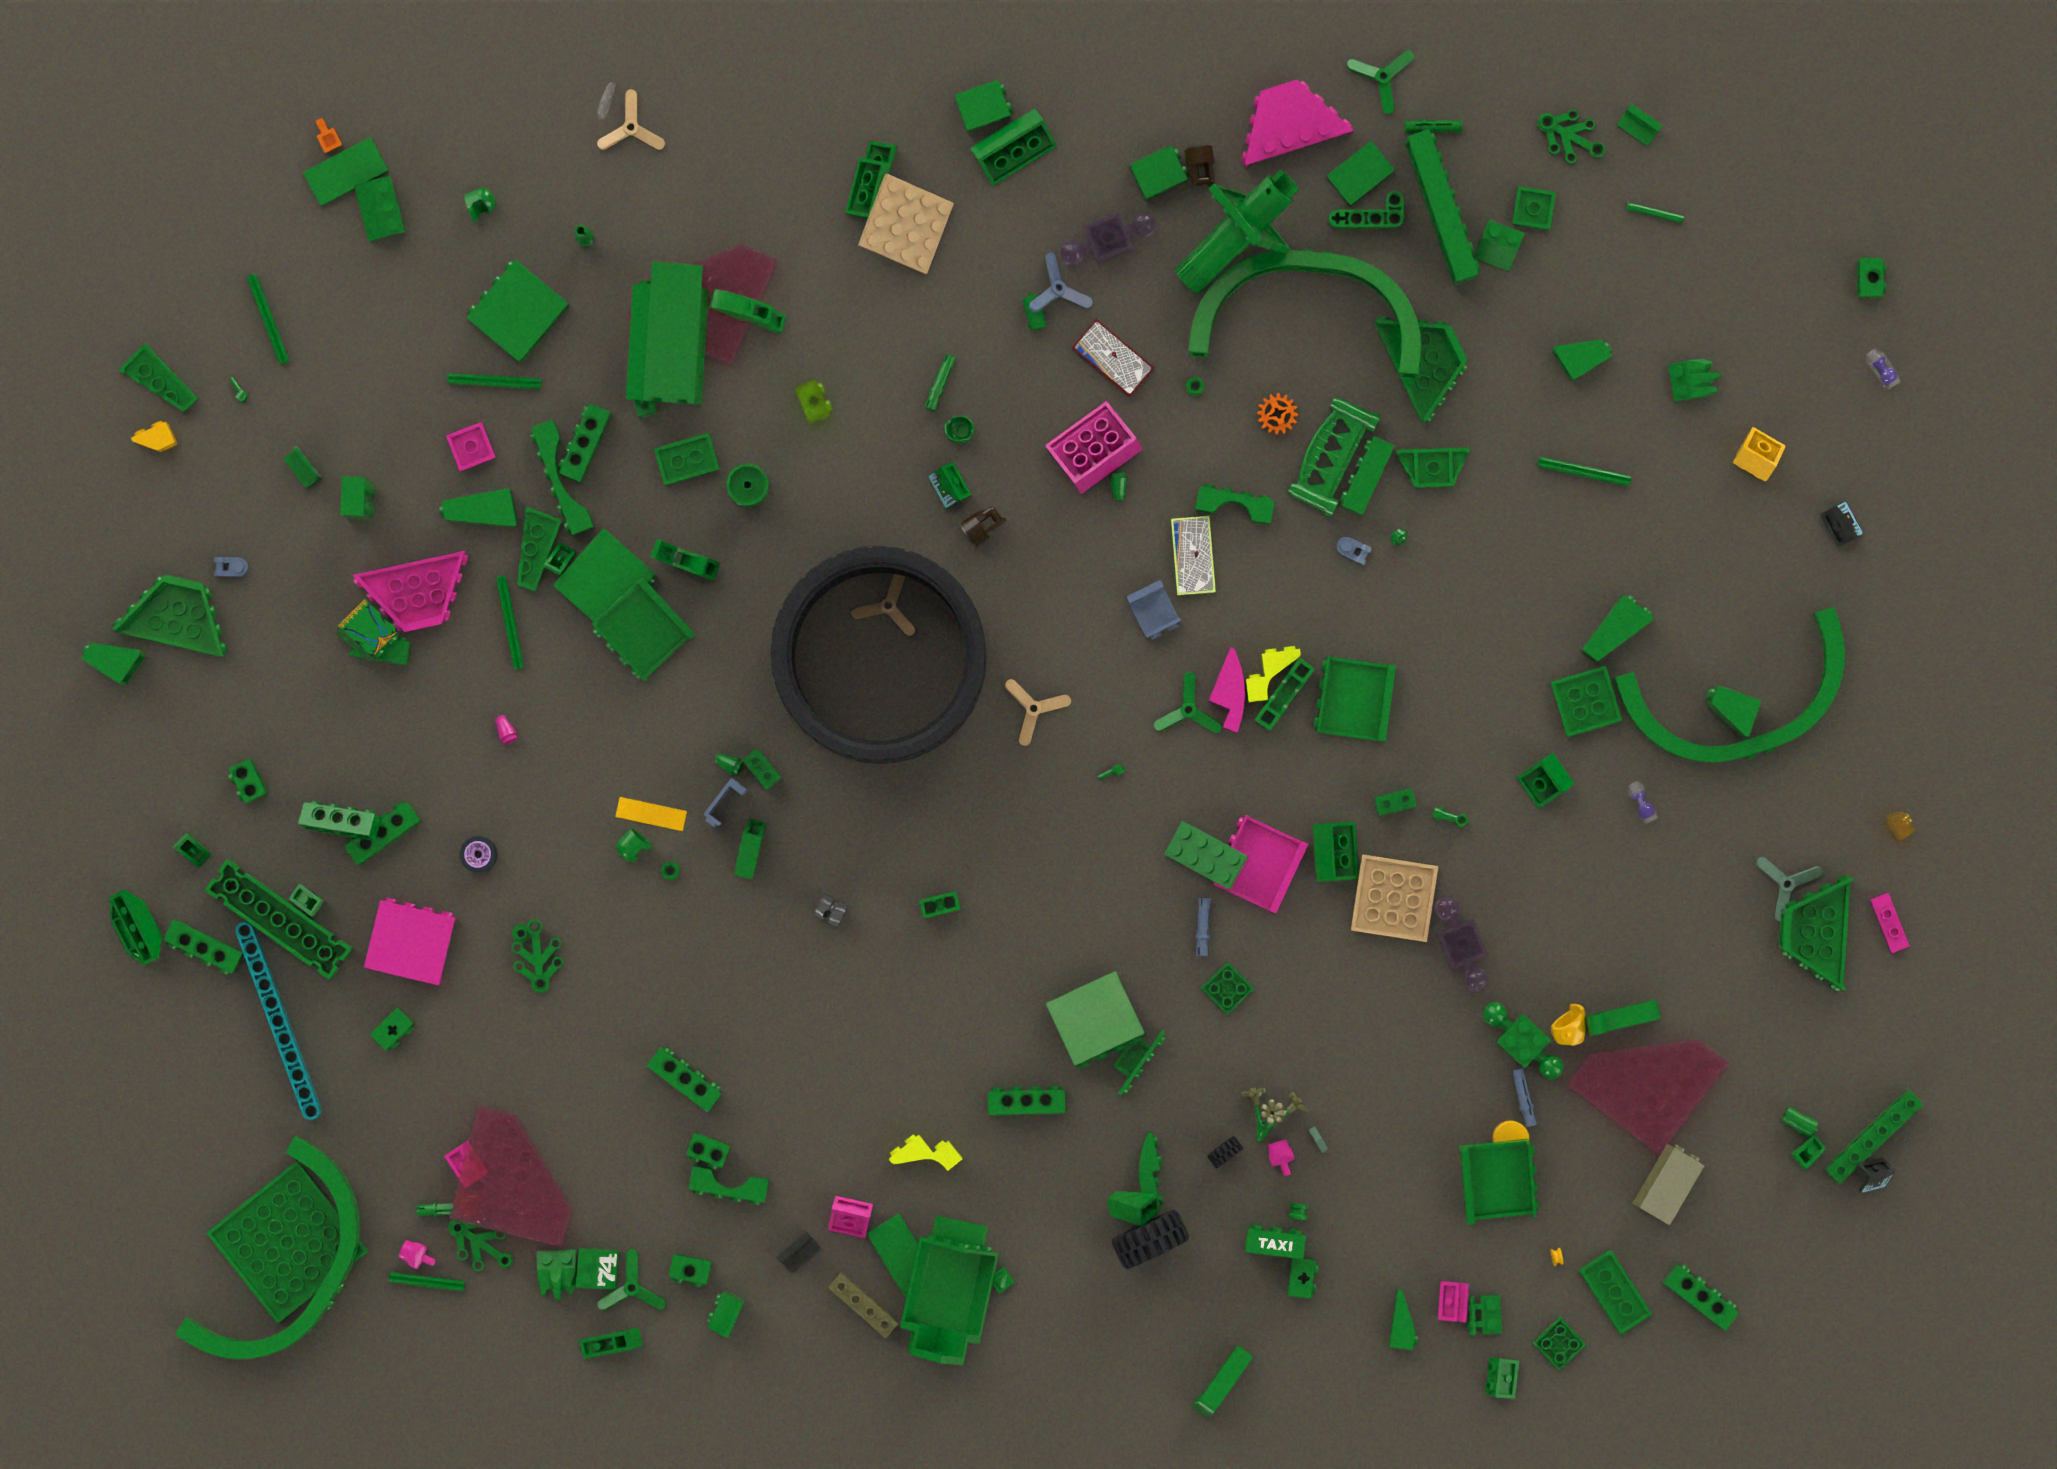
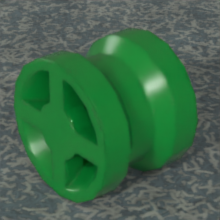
M1290 1202L1291 1212L1288 1214V1218L1307 1220L1306 1210L1309 1209V1205Z

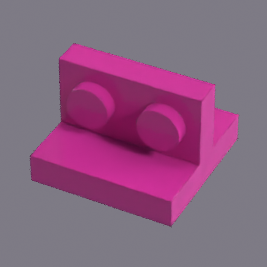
M835 1196L828 1230L865 1239L873 1204Z

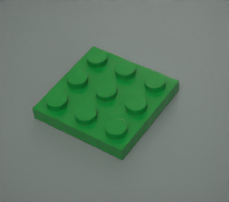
M1606 666L1550 682L1566 737L1623 721Z

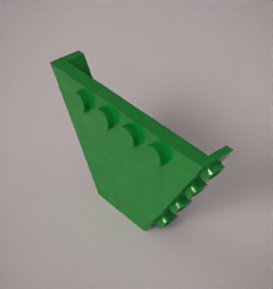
M1379 316L1378 319L1373 321V324L1399 376L1402 351L1400 328L1397 321L1389 320V317ZM1417 320L1421 338L1419 378H1400L1422 425L1426 421L1428 423L1435 415L1433 412L1435 407H1440L1446 399L1443 395L1447 390L1451 391L1457 383L1454 379L1457 375L1461 376L1467 368L1465 365L1467 357L1452 326L1446 325V322L1436 321L1435 324H1428L1426 320Z
M170 575L159 576L153 582L154 586L149 591L146 590L139 597L141 600L136 605L132 604L126 610L127 614L123 618H118L112 625L113 628L111 630L113 632L222 658H226L225 653H228L225 642H221L219 636L222 635L220 624L215 622L214 617L217 616L214 605L211 606L209 601L212 598L210 589L200 582Z
M1847 875L1837 878V883L1831 886L1827 883L1819 887L1820 891L1817 893L1809 892L1803 895V899L1798 902L1793 900L1786 903V908L1781 910L1778 948L1783 951L1781 954L1789 960L1793 958L1798 961L1797 965L1805 971L1811 970L1814 972L1813 976L1822 982L1824 980L1830 983L1829 987L1838 993L1839 991L1846 992L1844 971L1850 882L1853 881V876L1847 877Z

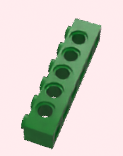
M1905 1090L1823 1170L1837 1184H1841L1855 1171L1859 1163H1863L1924 1104L1910 1090Z

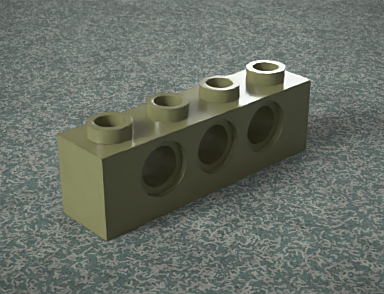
M842 1271L828 1286L833 1293L883 1337L887 1338L899 1324L892 1315Z

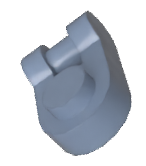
M1351 537L1340 538L1336 545L1339 554L1363 566L1367 561L1365 559L1368 553L1370 554L1372 551L1371 547ZM1356 548L1361 550L1359 556L1353 554Z
M214 557L216 570H214L213 576L243 577L248 573L249 564L243 558ZM223 563H229V571L223 570Z

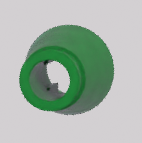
M1126 472L1110 473L1109 482L1114 500L1125 499L1128 479Z
M718 753L714 760L715 764L732 776H738L744 766L741 758Z

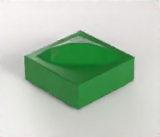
M1002 1267L995 1272L992 1284L1000 1294L1014 1284L1015 1281L1005 1267Z

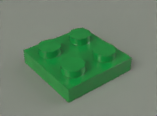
M1518 186L1512 225L1549 231L1556 192Z

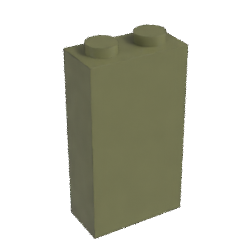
M1669 1144L1665 1146L1632 1203L1668 1225L1672 1223L1704 1168V1165L1699 1163L1700 1158L1692 1153L1689 1156L1684 1153L1685 1149L1677 1144L1674 1147Z

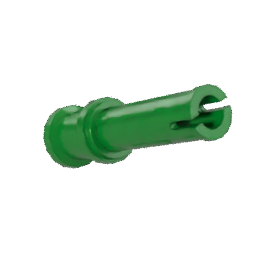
M582 224L577 225V229L575 228L574 232L578 243L583 247L592 245L594 235L591 230Z

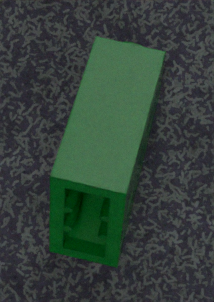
M1603 340L1559 345L1551 349L1571 382L1612 356L1610 345L1607 342L1604 343Z
M748 818L743 831L734 872L735 875L743 879H753L767 826L766 822Z
M1116 1191L1108 1197L1107 1201L1110 1216L1138 1226H1143L1160 1212L1157 1193Z

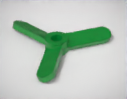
M1406 50L1385 68L1381 69L1354 59L1348 61L1347 68L1352 72L1376 80L1379 85L1383 111L1386 114H1392L1395 106L1390 79L1414 59V53ZM1380 74H1385L1387 78L1381 79Z
M1186 672L1183 676L1182 707L1156 720L1154 723L1156 731L1161 732L1186 718H1191L1213 733H1219L1222 730V724L1196 708L1195 674L1193 672ZM1188 706L1192 708L1190 714L1185 712V708Z
M629 1249L626 1252L625 1285L598 1301V1307L601 1310H607L629 1296H635L658 1310L665 1308V1299L639 1285L638 1253L636 1250ZM630 1284L635 1286L634 1291L629 1290L628 1286Z

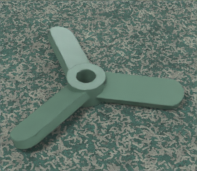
M1760 857L1756 860L1757 867L1775 881L1780 888L1775 911V919L1779 922L1781 910L1786 908L1785 904L1790 901L1791 891L1794 887L1818 879L1823 874V870L1816 866L1792 876H1786L1765 857ZM1788 880L1789 886L1785 887L1784 882Z

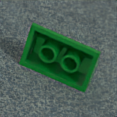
M392 176L354 185L368 241L406 233Z
M1355 822L1312 824L1316 881L1358 879L1359 869Z

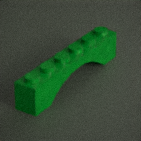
M552 419L531 427L533 431L530 433L533 444L537 443L539 450L536 451L540 462L544 461L546 466L543 469L547 480L551 479L553 484L550 487L554 498L558 497L560 502L557 505L559 513L566 518L567 522H564L567 533L571 532L573 536L594 529L589 511L570 497L560 480L557 469V454L561 437L554 420Z

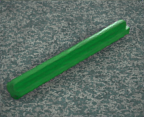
M251 274L247 276L251 292L279 364H285L289 362L288 355L256 274Z
M453 373L447 375L448 384L541 389L542 380L538 378Z
M1539 457L1537 466L1544 469L1623 486H1629L1631 483V476L1545 457Z
M506 576L496 577V583L513 668L518 670L524 668L507 578Z

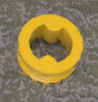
M1557 1248L1556 1251L1550 1249L1551 1256H1553L1551 1257L1553 1265L1557 1266L1558 1263L1563 1265L1561 1249Z

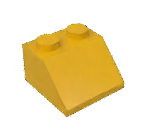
M1752 427L1737 452L1733 463L1753 474L1756 478L1766 482L1776 468L1785 445Z

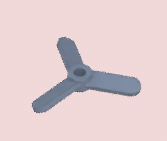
M1048 253L1045 256L1051 285L1045 292L1030 302L1029 309L1032 312H1038L1055 298L1059 297L1084 308L1091 307L1093 301L1090 297L1066 287L1065 283L1061 281L1056 256L1053 253Z

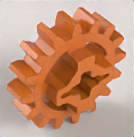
M1277 393L1276 398L1270 394V400L1264 398V405L1259 404L1258 406L1262 410L1256 414L1261 416L1258 422L1264 423L1261 428H1269L1268 433L1274 430L1275 435H1278L1280 430L1285 434L1286 428L1292 430L1290 424H1296L1297 422L1293 417H1298V413L1294 412L1297 406L1291 405L1294 400L1287 401V395L1280 398V393ZM1278 402L1284 403L1286 407L1278 405ZM1270 404L1271 411L1265 414V409ZM1276 409L1278 412H1283L1280 419L1277 416H1272ZM1290 414V419L1285 424L1284 417ZM1273 421L1277 424L1278 427L1272 426L1268 422Z

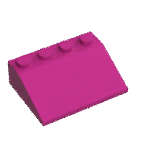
M1107 401L1045 445L1080 494L1143 450L1137 438Z

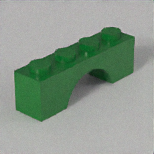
M1209 484L1199 487L1195 505L1196 511L1214 514L1221 505L1233 502L1242 505L1248 511L1251 522L1265 525L1271 524L1275 501H1271L1272 497L1260 495V498L1252 497V493L1241 491V494L1233 493L1234 490L1229 488L1217 490L1214 485Z
M1299 658L1254 721L1267 731H1270L1315 668Z
M694 1165L689 1189L693 1190V1194L704 1195V1192L712 1193L711 1197L723 1199V1196H729L731 1201L742 1202V1199L750 1200L749 1204L760 1206L761 1202H766L770 1179L750 1176L743 1185L730 1188L718 1182L713 1169Z

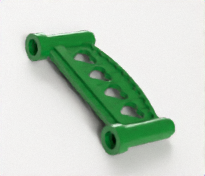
M1336 397L1330 406L1333 412L1316 431L1307 447L1301 464L1298 482L1296 484L1292 483L1288 491L1291 494L1290 496L1325 512L1324 515L1329 518L1332 517L1339 503L1338 500L1332 497L1366 429L1374 432L1381 418V415L1376 412L1372 414ZM1338 419L1344 420L1350 430L1349 433L1335 434L1333 432V427L1337 426L1336 421ZM1330 436H1334L1342 450L1326 451L1324 445L1328 443ZM1321 453L1327 454L1334 467L1317 468L1316 462L1320 460L1319 455ZM1317 470L1325 484L1309 485L1307 480L1311 477V472Z

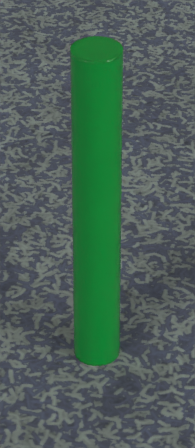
M1630 202L1626 206V210L1682 223L1684 217Z

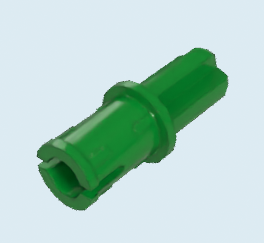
M434 1202V1204H417L418 1209H416L417 1217L434 1216L437 1218L438 1215H454L456 1212L454 1203L437 1204V1202Z

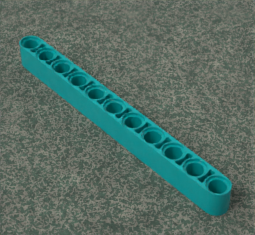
M241 922L236 927V935L300 1110L307 1120L317 1119L322 1112L321 1105L256 928L249 922ZM244 925L250 928V933L247 936L241 933ZM251 943H254L257 947L254 954L248 951V946ZM257 961L263 964L261 972H257L254 968ZM264 979L270 982V987L267 990L261 987V982ZM271 997L275 998L277 1002L274 1008L268 1006V1000ZM277 1015L283 1018L281 1026H277L274 1023ZM284 1033L290 1037L288 1044H284L281 1041V1036ZM291 1051L297 1057L294 1062H290L287 1058L288 1053ZM297 1069L303 1073L301 1080H297L294 1077V1072ZM302 1088H307L310 1091L308 1098L301 1096ZM309 1106L316 1108L315 1116H310L307 1113Z

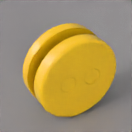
M1511 1120L1500 1123L1495 1128L1492 1136L1493 1142L1529 1139L1527 1129L1519 1122Z

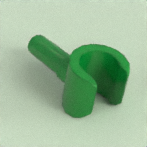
M231 377L229 380L238 391L235 397L244 403L248 399V394L238 385L234 377Z
M1117 764L1109 771L1098 775L1099 780L1112 773H1115L1118 777L1125 772V769L1121 764Z

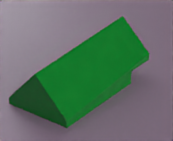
M869 141L865 158L859 157L845 213L868 219L884 175L890 174L898 151L896 145Z

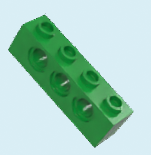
M589 403L588 407H584L581 413V417H583L581 424L577 423L573 432L575 434L573 442L569 441L565 451L568 452L566 458H562L558 465L560 475L582 484L612 416L611 412ZM590 420H594L597 423L596 428L593 430H588L586 427ZM587 438L589 440L588 446L580 447V439ZM575 455L581 457V462L578 465L571 463V459Z
M311 801V803H303L298 824L304 830L375 841L381 819L371 810L361 812L353 807L343 809L335 804L324 806L320 802ZM325 814V817L322 820H319L320 816ZM343 817L342 821L337 823V820ZM361 820L359 825L355 826L356 821Z
M401 801L393 807L394 811L389 815L386 812L379 817L381 819L379 828L385 827L387 834L383 838L377 834L376 840L371 841V846L368 849L362 847L363 839L351 837L346 841L347 845L344 848L358 866L422 821L409 802L403 803ZM397 815L402 818L400 826L393 824V819Z
M177 919L172 920L163 939L168 942V947L175 950L180 948L184 950L183 954L191 958L197 956L202 959L201 963L210 967L213 964L219 967L218 971L226 975L236 973L244 956L243 951ZM185 934L189 935L191 939L188 945L182 943V937ZM201 943H205L208 946V950L204 954L199 951ZM219 951L225 954V959L222 962L216 959V954Z
M660 1047L647 1064V1067L705 1111L709 1112L723 1094L720 1091L721 1087L713 1081L711 1084L705 1080L706 1076L699 1070H696V1072L689 1068L690 1064L681 1058L679 1061L675 1058V1052L668 1047H665V1049ZM668 1061L675 1063L676 1068L673 1072H668L665 1068V1064ZM683 1073H688L691 1076V1081L687 1084L681 1081ZM703 1084L706 1087L704 1095H699L696 1092L697 1085Z
M1031 1086L1030 1090H1022V1087H1011V1091H1003V1087H993L992 1091H988V1115L1065 1113V1089H1061V1086H1049V1090H1042L1041 1086ZM1044 1094L1051 1097V1103L1048 1105H1043L1040 1102V1098ZM1006 1095L1011 1096L1013 1099V1103L1010 1106L1002 1104L1001 1100ZM1024 1095H1029L1032 1098V1103L1028 1106L1021 1103V1098Z
M1675 1264L1662 1283L1726 1331L1739 1314L1735 1310L1737 1306L1730 1300L1725 1302L1721 1299L1722 1294L1716 1289H1708L1705 1286L1707 1282L1699 1276L1694 1278L1690 1274L1691 1270L1684 1264L1681 1266ZM1684 1279H1690L1691 1286L1688 1289H1683L1682 1287ZM1700 1291L1706 1292V1298L1703 1301L1697 1299V1294ZM1719 1302L1722 1306L1721 1311L1714 1313L1712 1307L1715 1303Z

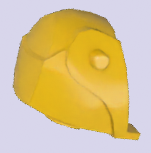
M1571 1004L1570 1010L1551 1025V1033L1557 1044L1574 1046L1584 1041L1586 1024L1583 1006Z

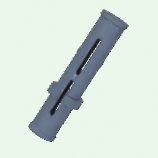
M1199 898L1197 934H1195V938H1197L1195 956H1208L1210 898Z
M1524 1068L1513 1070L1512 1074L1520 1103L1519 1111L1522 1112L1525 1127L1537 1125L1533 1111L1534 1104L1531 1103Z

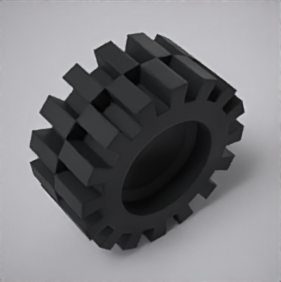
M1234 1135L1210 1152L1207 1157L1214 1167L1218 1168L1243 1149V1146Z

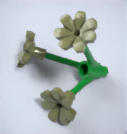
M1256 1087L1250 1088V1091L1241 1092L1243 1097L1251 1098L1252 1105L1255 1107L1258 1127L1256 1131L1257 1141L1262 1142L1264 1137L1268 1135V1132L1276 1124L1282 1122V1119L1290 1112L1293 1113L1296 1109L1303 1110L1305 1113L1309 1111L1301 1104L1303 1101L1297 1098L1294 1091L1289 1094L1292 1103L1287 1107L1286 1111L1281 1110L1283 1107L1281 1103L1275 1105L1274 1100H1269L1268 1106L1262 1104L1261 1110L1263 1112H1261V1116L1258 1106L1260 1104L1259 1097L1266 1092V1088L1256 1090Z

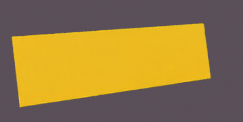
M619 797L615 817L683 831L687 811Z

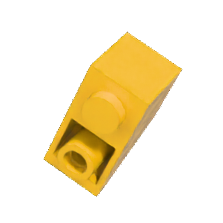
M162 421L152 424V428L146 431L145 429L136 431L134 433L135 436L131 437L134 443L159 452L178 445L169 423Z

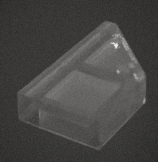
M609 83L599 103L598 118H605L616 84Z

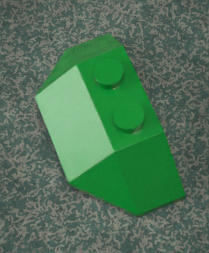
M124 889L109 897L110 921L126 953L143 966L158 959L162 935L145 901Z

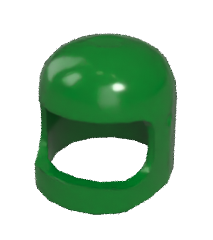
M481 187L463 195L473 223L479 221L480 215L486 212L491 213L496 208L495 197L488 188Z
M630 828L616 843L617 853L627 862L637 861L639 857L636 854L641 849L649 851L653 848L652 843L633 828Z

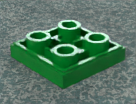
M1229 962L1225 963L1201 987L1204 993L1226 1015H1229L1254 990Z
M1560 1316L1532 1342L1558 1371L1587 1345Z

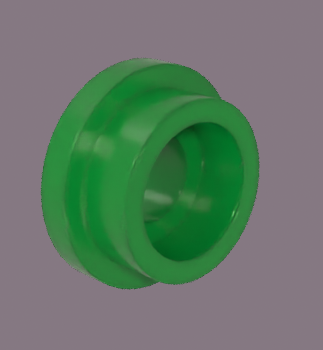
M1191 377L1188 379L1186 391L1190 395L1198 396L1203 393L1205 384L1201 378ZM1193 383L1198 384L1199 388L1197 390L1192 389L1191 385Z
M1402 528L1396 530L1390 536L1393 546L1397 544L1400 546L1405 543L1408 532L1406 530L1403 531Z
M666 862L661 867V875L666 880H675L680 874V868L675 862ZM669 867H672L674 869V873L672 875H669L667 873V869Z
M518 924L512 930V937L515 941L525 943L531 937L526 924ZM519 930H524L525 935L523 937L518 935Z

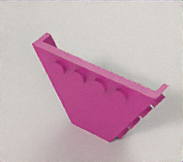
M1294 80L1260 91V95L1255 96L1253 107L1257 108L1256 114L1251 115L1249 126H1253L1251 133H1247L1245 144L1249 146L1248 151L1243 152L1241 163H1245L1244 168H1247L1248 165L1338 136L1353 134V126L1346 119H1340L1337 116L1339 113L1330 106L1328 108L1323 103L1324 99L1317 93L1314 95L1310 92V87L1304 81Z
M467 550L354 574L355 579L353 581L360 589L362 587L365 588L368 592L366 594L373 603L377 602L381 606L379 610L386 617L390 616L394 620L392 624L399 631L407 632L444 624L445 620H449L451 610H449L450 602L454 603L457 592L454 591L455 586L460 584L463 576L460 573L461 567L466 566L469 555H466Z

